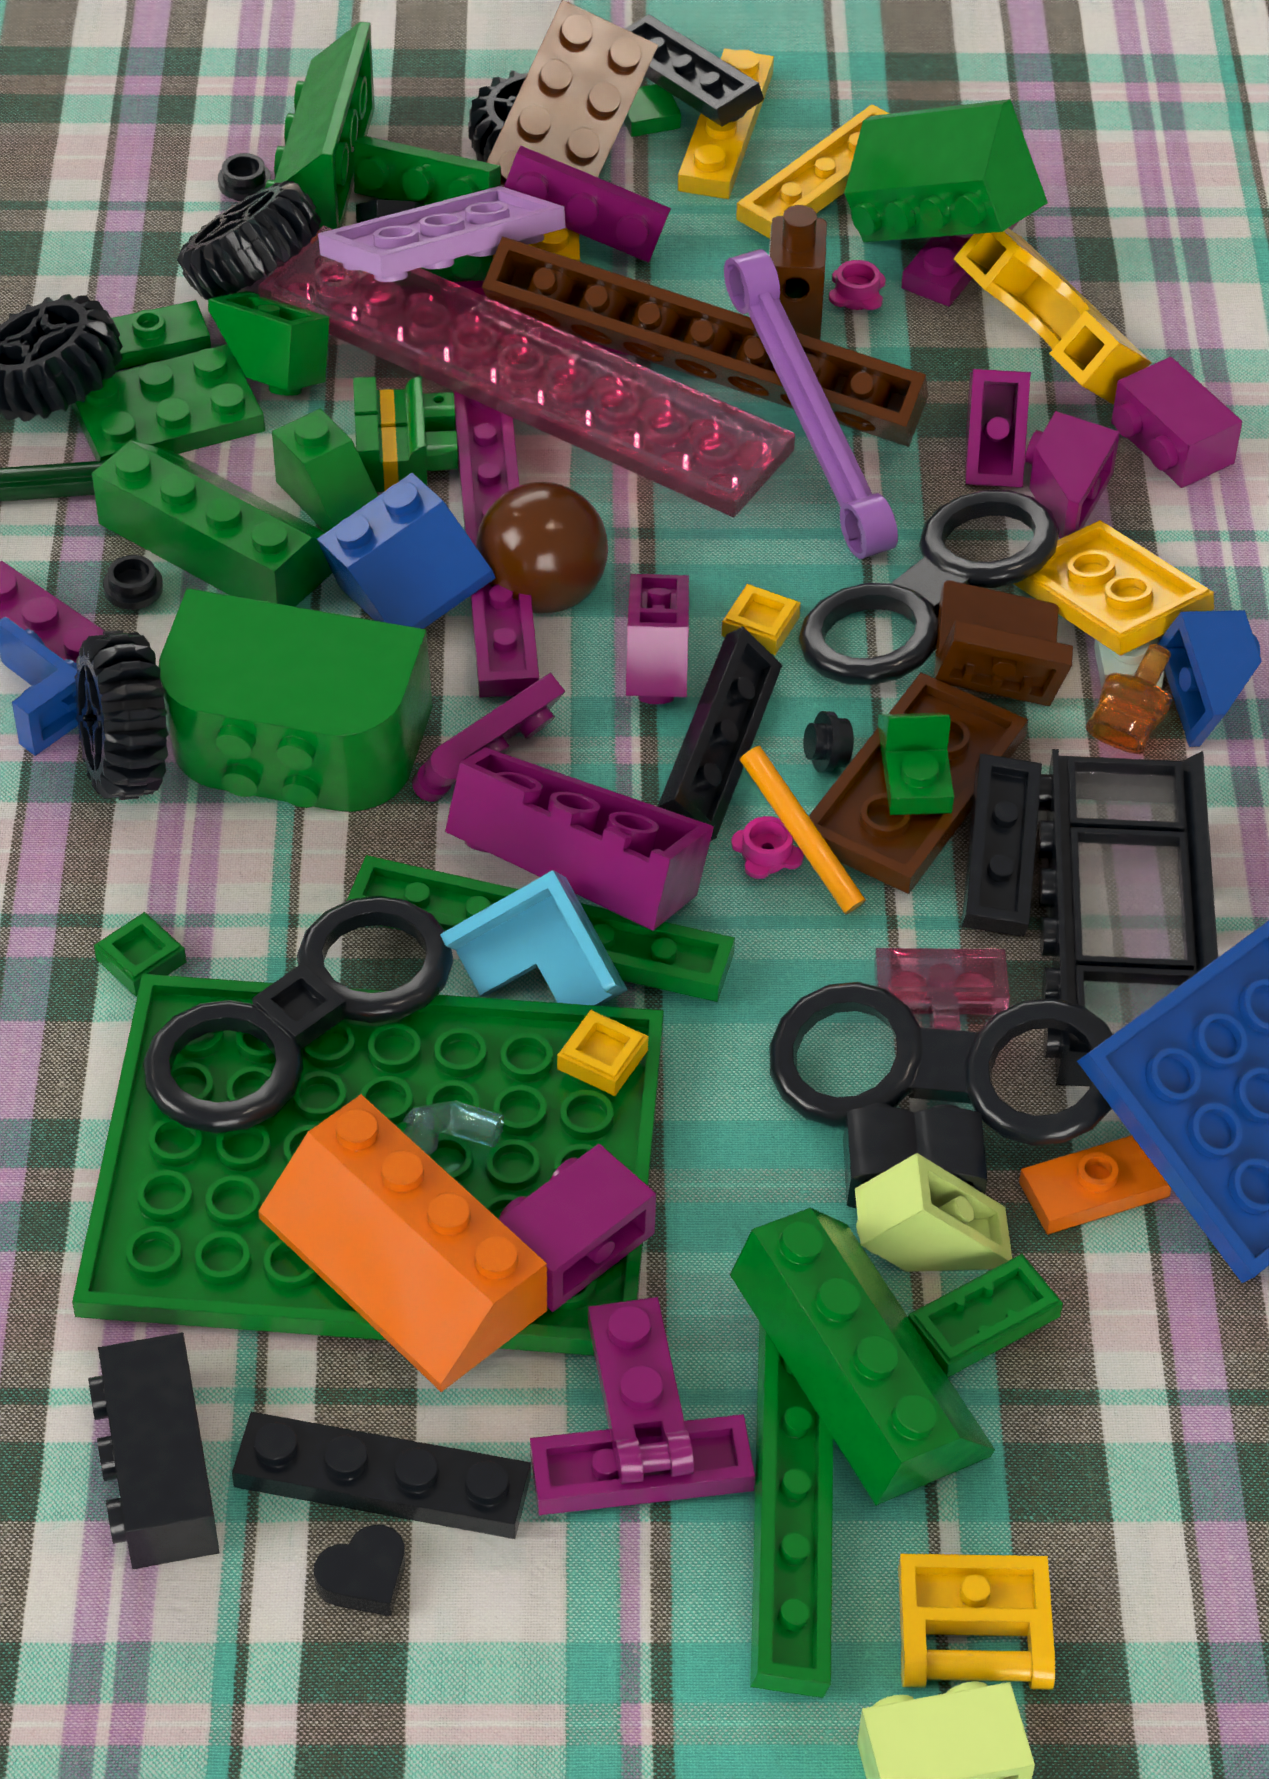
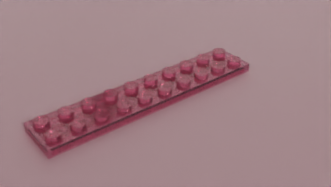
M324 225L318 230L317 235L311 239L310 244L300 249L298 255L286 261L284 266L278 267L259 285L260 297L329 316V334L733 518L794 451L795 433L422 268L408 271L407 278L394 282L377 281L374 279L373 274L362 270H347L343 268V263L320 255L318 233L333 230Z

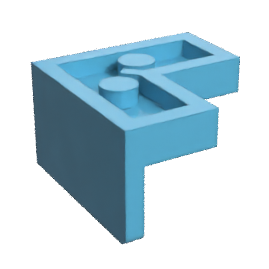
M554 870L440 934L446 947L456 950L479 995L483 997L488 996L537 967L540 969L557 1003L601 1006L628 990L567 878Z

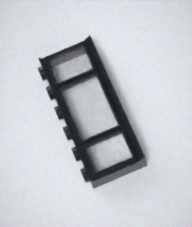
M1052 749L1049 774H1041L1038 811H1047V821H1039L1038 858H1048L1049 869L1041 868L1039 906L1050 907V917L1042 918L1040 953L1041 956H1052V968L1044 967L1042 999L1056 998L1082 1005L1103 1020L1110 1028L1112 1034L1119 1031L1218 958L1203 751L1183 761L1059 756V749ZM1044 1028V1058L1055 1059L1056 1085L1090 1087L1092 1081L1077 1062L1090 1052L1087 1044L1072 1033L1055 1028Z

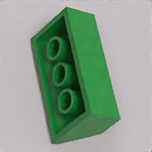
M359 22L310 61L305 81H297L294 94L295 113H288L286 116L284 129L285 146H278L276 149L274 161L275 180L268 179L265 188H269L275 183L294 181L305 194L309 195L316 206L315 211L321 219L317 235L313 237L315 239H319L318 233L342 227L354 184V141L367 136L375 109L370 22Z
M1011 99L875 115L866 118L862 123L844 191L851 210L853 224L859 231L863 242L1003 232L1048 203Z
M129 441L92 472L98 522L100 525L230 596L296 607L332 574L317 541V538L326 532L173 451Z
M807 1208L751 1230L730 1276L876 1506L992 1456L995 1451L993 1445L847 1224L813 1208Z

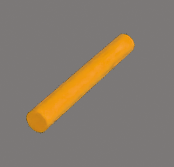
M756 746L746 752L739 759L842 911L848 914L860 907L866 899L761 746Z

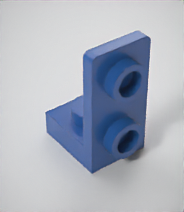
M5 616L0 619L1 661L6 667L31 685L21 696L12 701L18 741L21 746L36 756L78 726L76 720L77 705L74 698L76 695L74 676L77 673V665L70 659L63 660L47 648L34 631L30 629L23 630Z

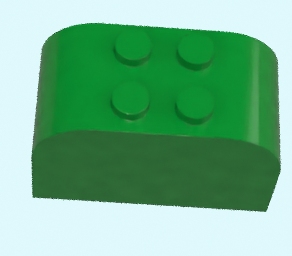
M187 588L159 659L158 667L161 669V685L165 689L164 703L165 709L168 712L166 716L173 755L183 773L193 781L209 788L228 791L240 797L257 796L285 801L301 808L318 807L334 811L354 812L374 808L393 798L409 779L433 708L426 629Z

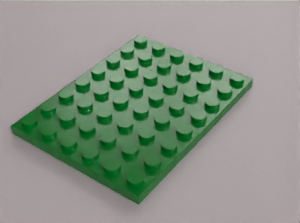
M142 974L72 1300L74 1315L77 1318L386 1340L259 1219L260 1207L307 1132L362 1094L497 1218H499L501 1212L511 1201L521 1196L528 1197L548 1182L556 1169L570 1158L579 1159L597 1144L602 1145L649 1186L664 1010L438 994L428 1006L400 1020L366 1023L344 1019L301 1050L304 1069L296 1093L274 1117L247 1130L212 1133L186 1128L160 1111L147 1092L143 1061L151 1040L172 1017L203 1003L226 1000L253 1004L252 998L273 983ZM349 988L351 990L362 991L367 993L385 992L382 990ZM590 1010L649 1036L647 1053L616 1096L557 1069L558 1053ZM231 1030L211 1032L190 1041L177 1054L171 1069V1076L180 1089L197 1099L217 1103L234 1101L246 1097L261 1088L271 1077L276 1058L264 1042L250 1034ZM643 1243L554 1312L547 1307V1312L498 1349L595 1356L588 1325V1307L638 1300Z

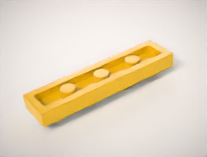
M724 48L720 59L759 82L763 97L765 98L773 75L774 56L757 54L750 50ZM763 101L749 109L742 118L729 122L723 127L700 113L678 173V191L723 199L730 198Z
M873 104L868 106L737 202L736 220L770 239L772 219L777 216H783L787 208L794 205H804L812 208L817 214L845 191L863 120L870 116L890 113Z

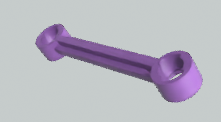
M763 249L728 258L724 265V278L729 297L734 307L741 314L748 313L841 507V529L850 551L858 559H864L894 549L898 542V530L893 511L881 494H872L779 300V278L772 259Z

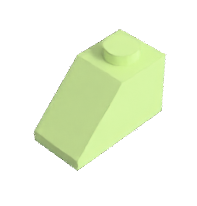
M918 1153L855 1188L858 1216L856 1229L860 1238V1245L906 1272L994 1269L1012 1259L1005 1206Z

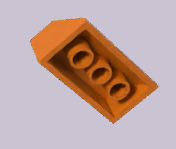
M362 1094L307 1132L259 1209V1219L440 1392H443L547 1312V1263Z

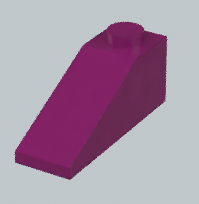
M630 574L626 696H638L641 702L648 704H666L674 701V697H687L689 575Z

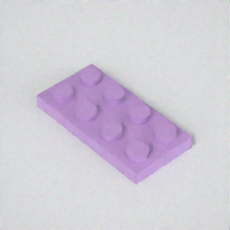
M497 186L318 233L320 255L343 263V268L347 270H362L373 274L374 279L377 281H400L408 277V271L417 268L442 269L452 266L454 258L461 256L484 257L494 255L502 236L524 244L541 242L544 240V234L566 228L564 206Z

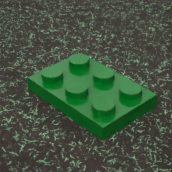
M228 344L116 372L111 378L102 380L103 388L101 390L91 391L87 394L85 402L77 401L71 404L96 461L108 460L129 441L180 454L265 431L264 414Z

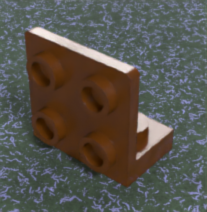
M950 580L945 581L940 594L934 678L952 686L1050 707L1072 667L1073 646L1057 642L1058 606L1054 603Z

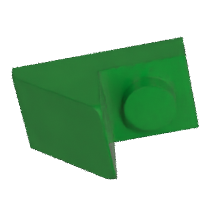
M911 713L878 715V729L890 815L952 813L954 792L947 751L951 724L950 714Z

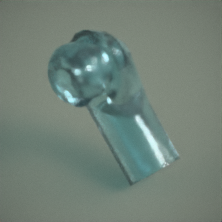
M458 1101L442 1102L414 1107L403 1120V1122L407 1123L403 1133L427 1154H431L437 1149L440 1133L453 1135L494 1148L502 1133L504 1116Z

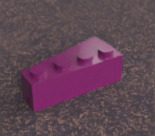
M484 747L462 760L459 764L445 832L463 840L468 847L474 850L491 853L539 877L554 870L567 878L575 894L654 931L697 896L714 826Z

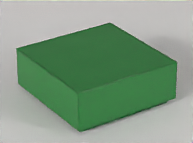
M657 84L642 86L634 98L624 123L631 137L681 128V112L671 93Z
M143 912L94 945L96 960L135 996L138 995L142 974L169 975L187 963L185 948L146 912Z

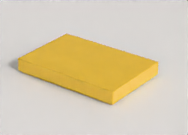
M1101 520L1059 539L1056 552L1040 571L1018 583H1014V585L1033 598L1056 604L1059 608L1058 614L1120 656L1164 635L1180 612L1214 610L1213 591Z

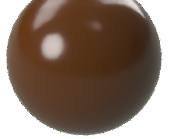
M531 482L517 486L504 493L485 513L476 539V548L495 575V579L488 584L491 587L500 585L513 591V599L519 600V593L531 595L533 613L559 612L582 602L599 583L608 557L606 530L594 506L580 493L564 485L552 482Z

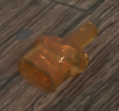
M1157 644L1149 645L1134 675L1114 672L1107 676L1100 693L1098 705L1086 723L1085 728L1091 736L1125 752L1133 754L1144 752L1150 734L1165 719L1172 702L1171 696L1156 685L1171 657L1170 652L1166 648Z

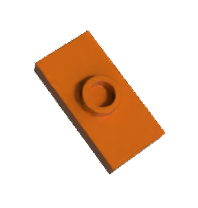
M1132 1135L1022 1168L1019 1178V1184L1047 1235L1170 1197L1171 1187Z

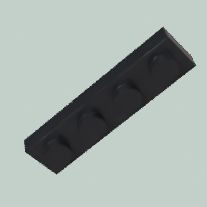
M650 14L625 28L658 44L645 77L721 127L742 118L749 109L764 101L759 82Z
M744 627L726 634L657 806L714 826L711 841L717 838L744 766L739 759L751 749L782 668V664Z
M251 1412L232 1470V1477L235 1488L516 1539L531 1479V1462Z

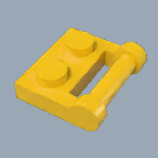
M900 1554L898 1578L902 1687L925 1688L927 1680L1028 1682L1030 1689L1053 1690L1055 1684V1650L1048 1556ZM926 1635L1027 1636L1028 1651L927 1649Z

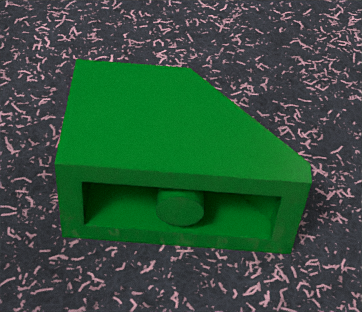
M250 291L224 295L208 300V311L246 378L269 385L268 390L271 393L285 396L299 395L302 393L303 387L326 382L329 316Z
M321 408L272 431L276 483L324 532L329 531L343 519L378 497L352 439Z

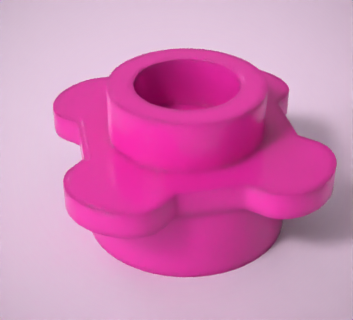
M851 260L843 263L833 272L832 281L835 283V289L829 292V301L837 307L845 306L852 310H875L881 307L883 297L879 294V291L885 286L886 278L874 264L864 260Z
M763 816L755 818L746 825L744 830L734 833L731 839L732 849L742 854L746 862L745 872L752 878L763 879L769 874L780 871L782 868L796 869L803 863V852L799 847L793 845L792 836L777 817Z

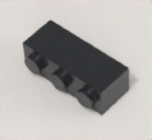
M184 1333L98 1347L102 1375L89 1377L88 1381L94 1419L108 1418L111 1436L97 1438L103 1480L117 1479L120 1498L106 1500L113 1544L127 1542L132 1570L219 1554L215 1518Z

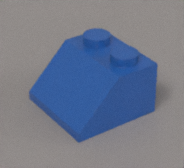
M413 473L389 487L378 497L317 538L338 586L374 621L424 629L495 579L493 570L445 502Z

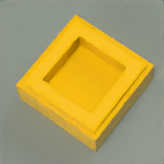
M746 584L722 621L721 636L725 637L726 634L744 627L767 651L776 655L800 618L801 602Z
M590 1010L558 1053L557 1069L616 1096L647 1053L649 1036Z

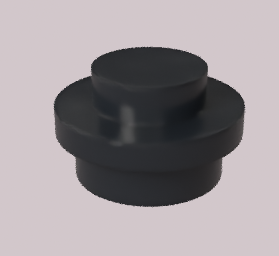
M239 153L228 157L223 162L222 169L218 174V187L225 196L236 201H242L248 195L251 196L265 188L267 180L271 179V174L260 157L250 153Z
M139 555L123 556L116 559L109 566L108 573L103 580L104 594L107 600L116 607L130 610L141 609L153 604L163 592L162 575L146 557Z
M832 711L819 712L814 723H809L805 729L803 748L806 758L812 760L816 771L821 773H830L836 767H846L848 765L854 745L853 728L847 718H838L836 713Z

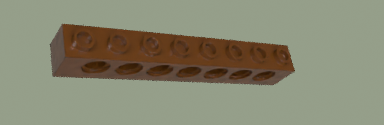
M502 236L482 286L492 310L793 409L750 317ZM795 332L838 423L909 447L928 398L926 374Z

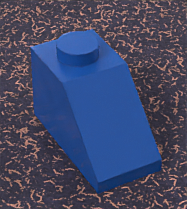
M1245 610L1180 612L1156 644L1189 747H1200L1225 716L1262 662L1260 644L1257 637L1252 633Z

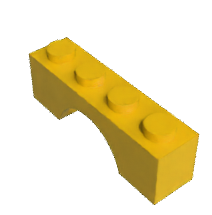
M1009 228L1003 232L973 234L953 258L985 291L1002 302L1035 330L1051 347L1052 351L1049 354L1081 386L1113 405L1118 380L1138 372L1152 363L1024 238Z

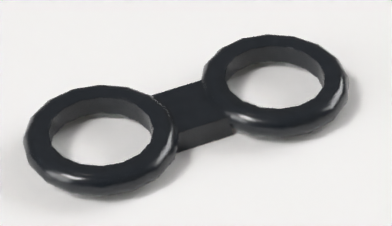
M982 490L961 495L940 506L923 526L919 543L923 558L892 583H864L840 589L820 600L803 620L799 636V644L806 662L822 676L847 685H877L898 680L920 668L936 650L940 594L944 582L950 580L982 588H997L1018 583L1040 571L1056 552L1059 528L1052 512L1035 498L1011 490ZM985 516H1006L1019 520L1031 528L1034 533L1033 539L1023 550L1011 557L992 562L971 561L958 557L945 546L946 538L956 527L969 520ZM864 610L893 611L904 615L915 625L914 634L905 645L889 654L873 658H852L835 652L825 643L826 633L837 621L852 613Z
M385 896L350 899L325 911L305 931L297 953L298 966L252 998L253 1004L233 1000L199 1004L172 1017L153 1036L143 1061L147 1092L163 1114L186 1128L206 1132L224 1133L247 1130L274 1117L296 1093L304 1069L301 1052L304 1047L344 1019L366 1023L400 1020L428 1006L444 989L453 964L452 950L446 947L440 936L445 930L431 913L407 900ZM382 925L398 928L413 936L424 949L426 958L419 973L410 982L392 991L367 993L351 990L335 981L324 965L328 949L342 935L360 927ZM231 1030L250 1034L264 1042L275 1056L276 1063L271 1077L261 1088L246 1097L234 1101L217 1103L197 1099L180 1089L171 1076V1069L177 1054L190 1041L211 1032Z
M862 982L828 984L801 997L780 1018L769 1045L770 1076L784 1102L805 1119L832 1127L845 1126L847 1111L874 1103H884L897 1107L909 1096V1098L972 1104L974 1110L982 1114V1121L1003 1138L1031 1146L1061 1144L1093 1130L1112 1109L1092 1082L1089 1090L1075 1105L1059 1113L1034 1116L1016 1111L998 1097L992 1086V1069L998 1053L1012 1038L1032 1029L1055 1028L1072 1033L1087 1044L1090 1051L1113 1034L1103 1020L1084 1006L1056 998L1021 1001L996 1013L978 1032L923 1028L919 1026L910 1007L887 989ZM858 1011L876 1016L891 1028L896 1037L897 1055L890 1072L876 1087L857 1096L833 1097L815 1091L801 1079L797 1071V1052L804 1035L818 1021L835 1013Z

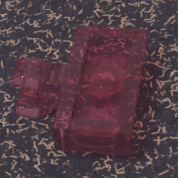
M876 948L875 986L887 989L909 1006L913 1014H929V1028L960 1031V1014L995 1015L1009 1007L1010 995L1005 949Z

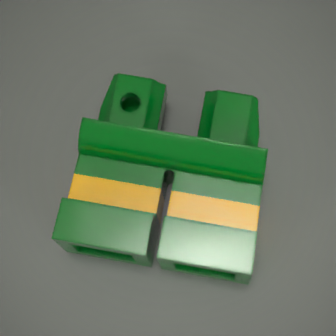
M421 376L409 380L405 389L377 390L376 377H353L356 449L376 492H385L389 487L411 473L427 486V471L458 470L454 392L422 393Z

